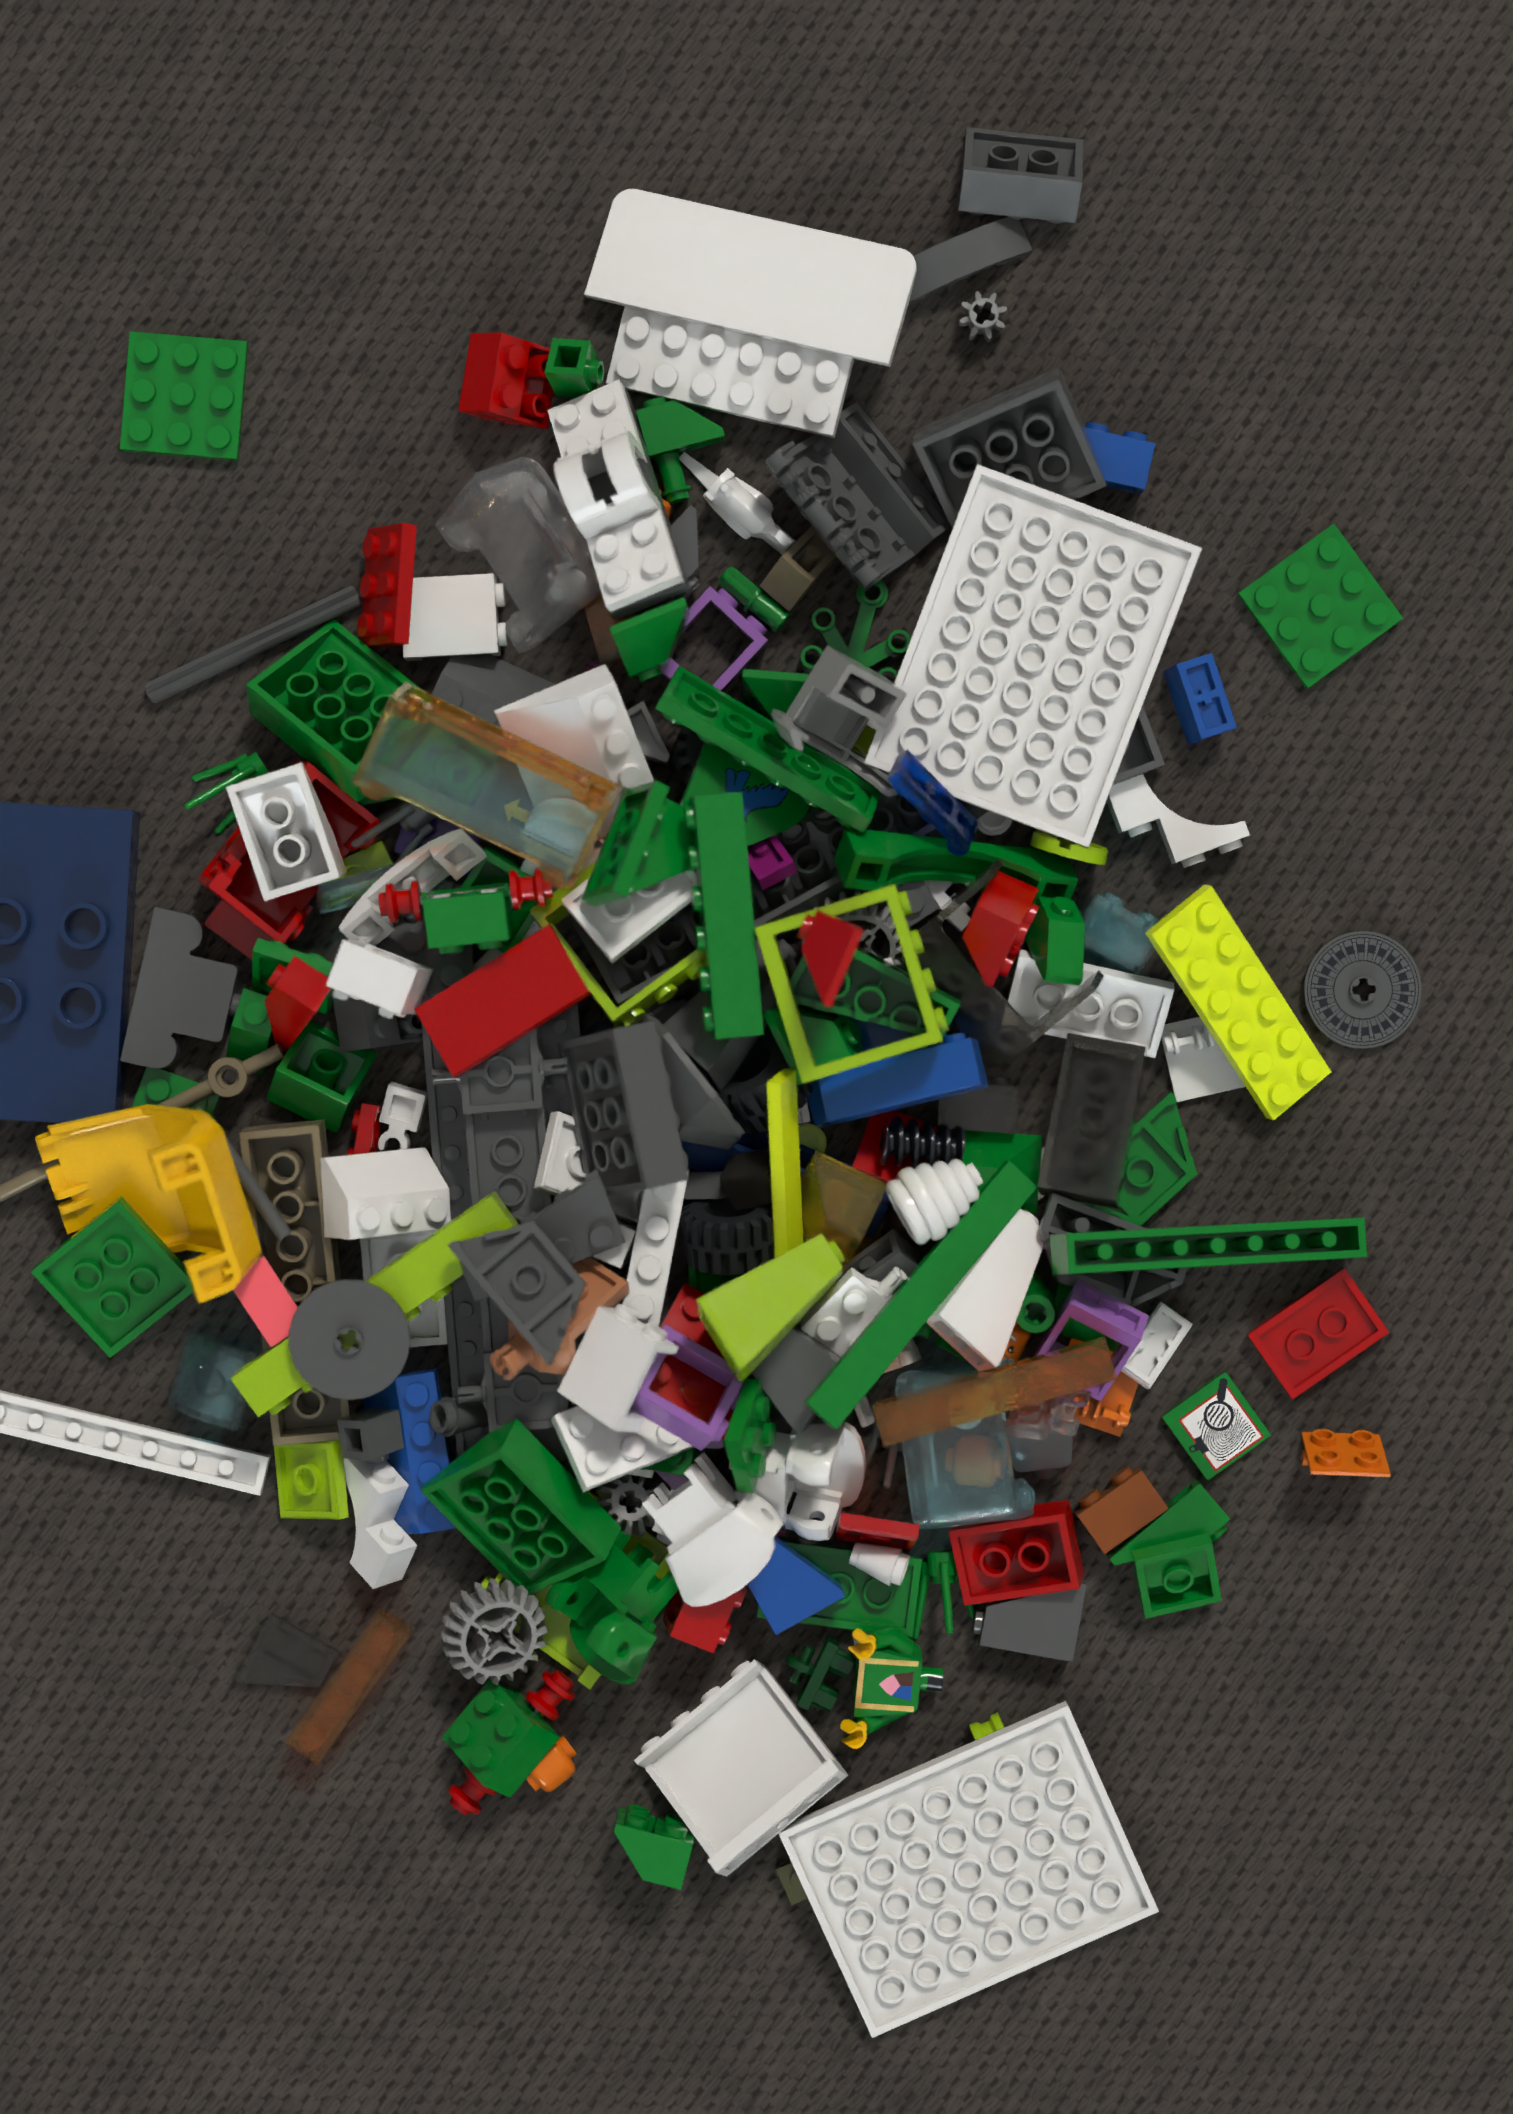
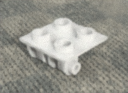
M1200 1017L1164 1025L1161 1039L1177 1102L1246 1087Z

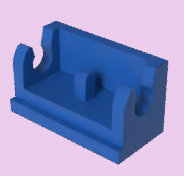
M1212 653L1178 663L1163 671L1188 745L1237 728Z

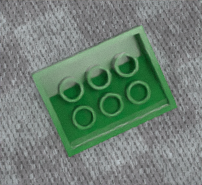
M334 619L246 684L250 714L357 803L391 776L392 771L439 712L443 711L442 705Z
M518 1419L487 1434L426 1482L420 1490L507 1580H510L515 1587L523 1585L528 1591V1596L605 1561L622 1528L587 1491H582L579 1482Z

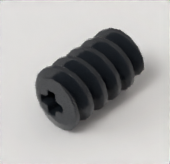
M893 1117L889 1125L887 1120H885L880 1138V1165H885L890 1155H894L895 1165L898 1168L901 1167L905 1157L910 1159L911 1168L913 1169L918 1166L921 1159L931 1166L937 1161H944L947 1164L952 1159L963 1161L966 1136L964 1128L957 1125L950 1134L949 1126L945 1123L939 1124L936 1131H934L931 1121H925L919 1130L916 1119H909L905 1127H903L900 1117Z

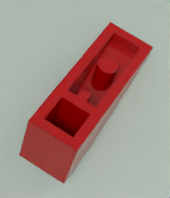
M296 956L292 958L286 968L278 964L266 983L272 987V990L265 999L275 1044L278 1043L281 1046L284 1054L315 1015L331 987L326 986L329 977Z

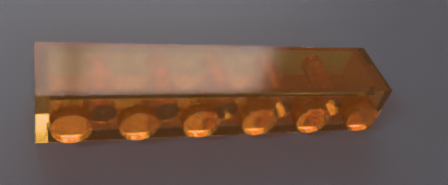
M1104 1336L877 1401L873 1405V1411L883 1445L888 1446L1117 1380V1375Z

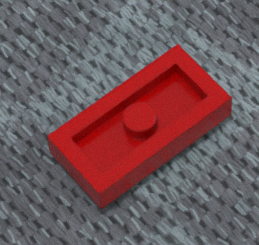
M362 1103L361 1110L357 1109L355 1111L352 1121V1132L357 1133L354 1149L350 1148L347 1155L377 1152L382 1122H379L383 1105Z

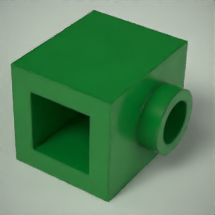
M553 338L544 373L556 397L577 398L596 390L597 385H601L604 377V365L602 361H599L591 341Z

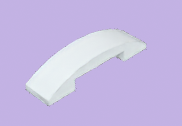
M462 828L426 843L389 869L362 895L340 924V931L349 940H361L376 946L395 931L393 924L389 922L388 916H381L379 908V893L385 892L386 884L393 883L397 891L409 890L411 882L418 880L421 892L428 893L449 875L456 881L485 859L487 857L486 853Z

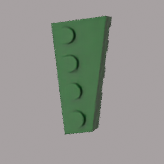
M859 946L856 947L832 1007L823 1005L804 955L790 980L797 1004L853 1017L865 1022L889 1026L893 1029L917 1035L927 1033L910 974ZM936 988V992L929 993L934 1009L942 1007L947 1026L949 1027L961 1001Z

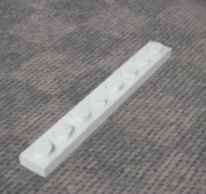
M0 1390V1433L259 1496L263 1492L271 1458L270 1455Z

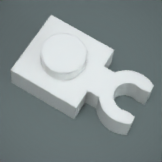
M395 1082L388 1084L379 1122L389 1124V1129L379 1138V1150H384L387 1147L389 1138H396L400 1142V1149L410 1148L411 1140L407 1130L417 1132L420 1129L428 1098L427 1092Z

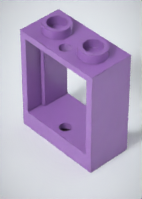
M710 586L689 608L690 616L683 632L712 603L752 641L747 649L712 685L723 692L768 644V639L763 636L767 629L752 615L745 619L737 612L735 608L739 603L727 591L721 588L716 592ZM671 658L669 665L661 668V671L670 681L679 665Z
M1078 1279L1055 1315L1053 1323L1041 1337L1031 1366L1101 1402L1140 1343L1149 1315ZM1070 1317L1119 1342L1105 1366L1055 1341Z
M664 1324L661 1329L667 1332L666 1339L679 1347L676 1354L671 1355L725 1386V1389L708 1422H703L648 1389L667 1353L657 1352L630 1409L702 1451L712 1440L718 1443L726 1431L729 1422L724 1417L729 1408L735 1409L743 1381L740 1383L737 1381L725 1359Z

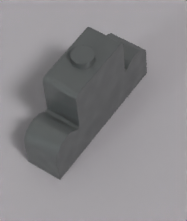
M154 907L120 1061L149 1068H168L179 1061L182 1054V1044L177 1034L213 1042H224L227 1040L231 1020L235 1016L241 997L238 994L242 968L238 965L196 956V951L201 950L208 939L207 927L200 918L190 914Z

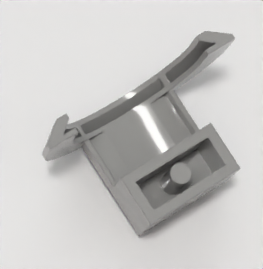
M827 645L788 711L785 713L773 709L771 712L777 732L799 751L803 750L802 741L822 751L860 775L888 797L907 793L909 790L889 773L864 764L866 758L852 749L869 719L887 728L907 693L885 676Z

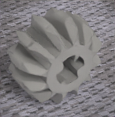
M627 1474L622 1476L621 1480L617 1478L607 1482V1486L600 1485L596 1493L601 1499L596 1501L622 1527L621 1530L629 1537H631L632 1532L636 1536L641 1537L646 1533L645 1526L652 1527L656 1522L642 1505L651 1494L655 1495L653 1491L655 1488L645 1490L643 1488V1485L646 1483L645 1477H640L633 1483L632 1475ZM623 1499L626 1500L627 1506L633 1507L630 1513H627L626 1506L619 1504Z

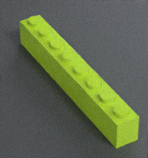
M494 1190L365 1281L375 1284L388 1292L404 1311L407 1321H410L421 1312L418 1307L421 1303L430 1297L434 1302H437L454 1289L450 1283L464 1275L460 1260L448 1247L451 1242L482 1236L484 1233L496 1230L510 1229L519 1224ZM349 1330L347 1334H339V1337L344 1339L343 1347L350 1349L353 1344L360 1346V1342L355 1339L357 1333L354 1330ZM289 1336L245 1364L230 1378L258 1417L267 1411L272 1416L280 1412L292 1402L288 1396L301 1388L304 1393L313 1389L300 1375L294 1365L290 1354Z

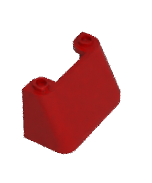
M295 759L287 767L303 762L335 835L342 859L350 851H356L358 848L366 850L375 841L377 836L356 848L352 847V841L381 822L311 763L300 759ZM239 826L207 864L198 878L202 885L271 939L285 943L286 940L290 943L300 934L304 928V924L301 922L303 918L301 911L325 883L323 882L264 901Z

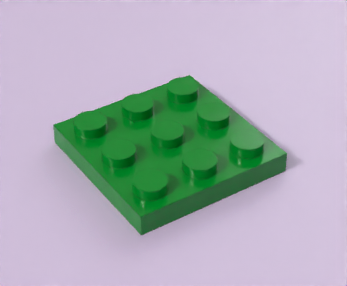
M129 331L120 450L239 461L249 343L239 340Z
M1334 523L1237 594L1306 689L1403 619Z
M122 1196L35 1265L31 1271L36 1279L109 1358L193 1293L185 1265Z

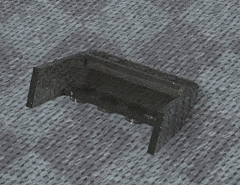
M998 859L916 928L925 951L918 954L922 970L930 968L935 987L961 1001L946 1032L949 1035L965 1033L966 1038L971 1037L978 1040L984 1068H995L1024 1051L1094 993L1104 977L1098 970L1033 1025L1028 1024L994 986L990 988L984 984L977 967L944 932L943 921L994 878L1003 865ZM901 948V953L895 954L901 965L895 966L909 973Z

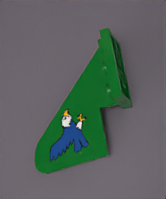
M704 742L680 805L666 798L669 787L656 780L623 792L581 900L593 906H598L626 898L634 892L690 870L687 847L694 845L692 829L686 830L684 806L690 805L689 798L692 796L742 792L747 846L790 829L805 816L810 805L804 802L801 796L791 789L773 784L766 774L756 768L738 763L731 753L718 745L713 746Z

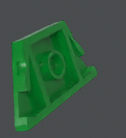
M1169 1091L1058 1194L1138 1226L1145 1223L1197 1175L1193 1157L1188 1147L1186 1132L1180 1119L1175 1095Z

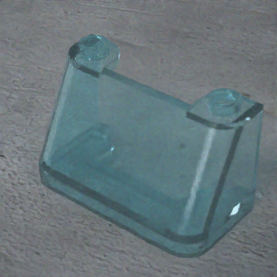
M1002 1358L997 1368L980 1372L969 1362L961 1361L928 1364L903 1372L898 1376L895 1385V1396L910 1509L913 1522L920 1525L919 1529L956 1527L1021 1519L1034 1515V1490L1024 1479H1014L1004 1405V1402L1010 1400L1019 1388V1374L1014 1367L1013 1358Z

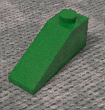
M1194 1479L1166 1503L1169 1508L1167 1511L1118 1544L1106 1555L1114 1565L1133 1561L1132 1550L1204 1533H1209L1213 1542L1227 1530L1224 1524L1230 1518L1204 1487Z

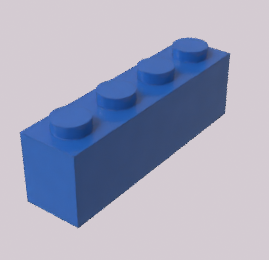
M965 1033L953 1034L943 1037V1044L929 1048L928 1046L904 1052L905 1054L884 1058L819 1078L818 1081L827 1122L840 1124L987 1088L988 1082L978 1040L971 1037L966 1038Z

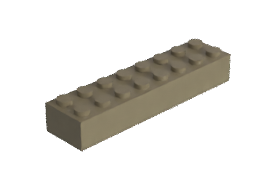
M325 1120L249 1126L239 1132L243 1162L292 1231L278 1241L246 1194L247 1206L261 1246V1257L264 1256L297 1307L315 1289L329 1282L342 1280L337 1238H327L324 1236L320 1158L328 1157ZM261 1333L264 1352L270 1348V1345ZM301 1388L288 1396L292 1401L288 1406L273 1416L270 1413L273 1446L340 1440L337 1419L356 1413L354 1400L334 1398L321 1393L315 1388L306 1393Z

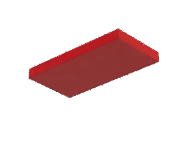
M547 925L414 1010L451 1075L457 1078L592 993L551 925Z

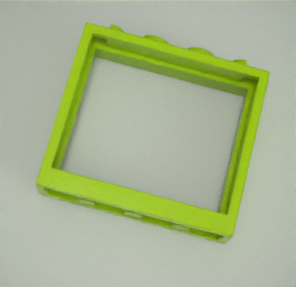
M594 862L553 892V898L546 899V907H539L537 904L529 911L540 929L547 925L553 927L592 993L590 995L615 1028H621L637 1024L646 1015L644 1010L654 1003L662 1004L671 999L678 991L677 986L688 978L691 980L697 979L698 968L704 967L703 951L695 950L616 1008L554 926L570 914L562 904L561 899L590 877L596 863Z
M894 884L755 927L802 1084L943 1041L941 1032L947 1031L948 1026L942 1007L934 1009L929 993L936 992L937 990L930 968L922 970L918 954L925 951L918 929L910 931L906 915L913 914L906 890L898 892ZM887 900L927 1033L816 1066L776 934L801 927L806 914L814 917L817 909L837 916Z

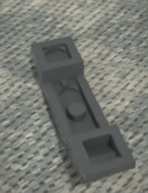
M1006 217L970 230L914 255L917 272L908 305L924 299L928 294L996 265L998 267L1032 252L1033 250L1020 220Z

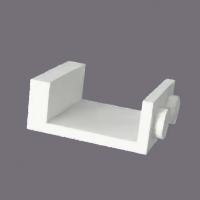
M494 573L413 578L409 644L403 645V658L406 661H421L423 657L476 654L501 656L500 646H507L506 622L499 623L498 607H505L504 583H497Z
M617 1304L615 1308L598 1306L557 1392L612 1430L637 1433L644 1418L630 1408L657 1352L676 1354L679 1347L666 1339L668 1335L666 1331L653 1324H643L637 1320L639 1314L636 1311L621 1304Z

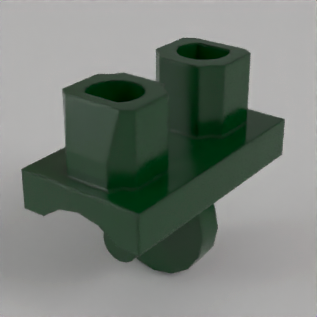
M827 1636L814 1664L810 1661L816 1650L808 1645L804 1646L800 1657L789 1653L785 1660L788 1665L794 1668L788 1679L793 1684L799 1685L804 1673L808 1675L797 1698L799 1701L797 1706L806 1710L813 1706L831 1712L838 1698L839 1690L822 1681L828 1670L843 1678H847L855 1663V1657L840 1648L838 1640Z

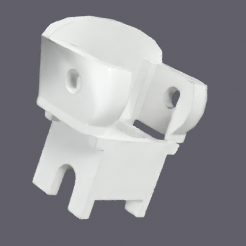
M842 1422L837 1430L832 1429L826 1423L809 1424L807 1429L801 1433L796 1432L794 1429H792L791 1434L776 1432L775 1443L773 1447H768L766 1453L765 1474L762 1478H758L754 1492L777 1511L781 1517L782 1526L785 1525V1529L793 1530L797 1535L807 1540H829L835 1529L842 1507L851 1506L858 1499L864 1484L866 1457L860 1435L855 1427L847 1422ZM793 1492H796L797 1496L790 1514H786V1508ZM736 1500L732 1503V1505L736 1507L739 1501ZM812 1518H820L823 1521L813 1520Z
M705 1452L701 1453L695 1459L696 1463L692 1464L684 1472L689 1479L673 1492H670L662 1482L653 1490L657 1497L651 1494L642 1503L672 1542L667 1546L669 1554L664 1560L671 1570L684 1603L692 1607L707 1606L721 1601L739 1591L754 1579L771 1559L776 1547L774 1536L783 1525L777 1511L766 1500L756 1495L755 1492L744 1493L738 1492L737 1489L734 1491ZM738 1500L739 1503L736 1507L732 1505L733 1502Z

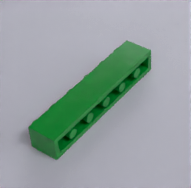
M742 792L692 796L689 798L690 805L684 806V822L686 830L692 829L694 845L687 847L689 869L696 870L697 886H691V901L693 910L700 911L701 926L695 927V944L697 951H703L704 967L698 968L700 991H707L708 1007H702L704 1032L710 1031L711 1039L764 1035Z

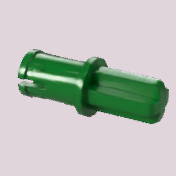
M729 567L721 575L718 581L719 585L744 605L743 611L747 613L750 610L767 624L773 632L776 633L790 617L791 613L782 608L761 587L756 586L735 567Z

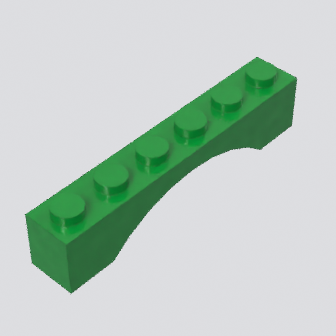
M847 827L844 828L834 858L844 888L871 891L894 884L900 885L907 882L927 880L949 881L985 889L996 869L1038 888L1039 890L1033 901L1035 904L1038 896L1049 898L1065 897L1071 900L1078 881L1068 857L1040 849L865 830L862 833L856 828Z

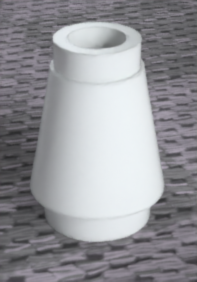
M856 1541L849 1564L856 1566V1568L888 1586L891 1583L900 1586L907 1571L910 1556L902 1553L900 1548L863 1544Z

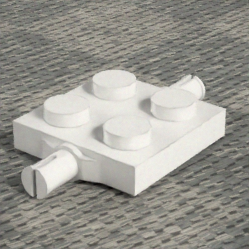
M851 1267L800 1320L801 1330L829 1348L839 1357H842L892 1297L893 1292L907 1279L906 1274L902 1270L899 1271L898 1267H894L881 1282H878L877 1280L866 1278Z

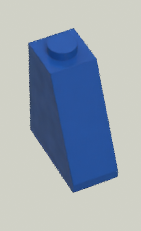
M774 1536L776 1547L771 1559L747 1585L773 1632L777 1635L844 1598L845 1593L839 1582L777 1536Z

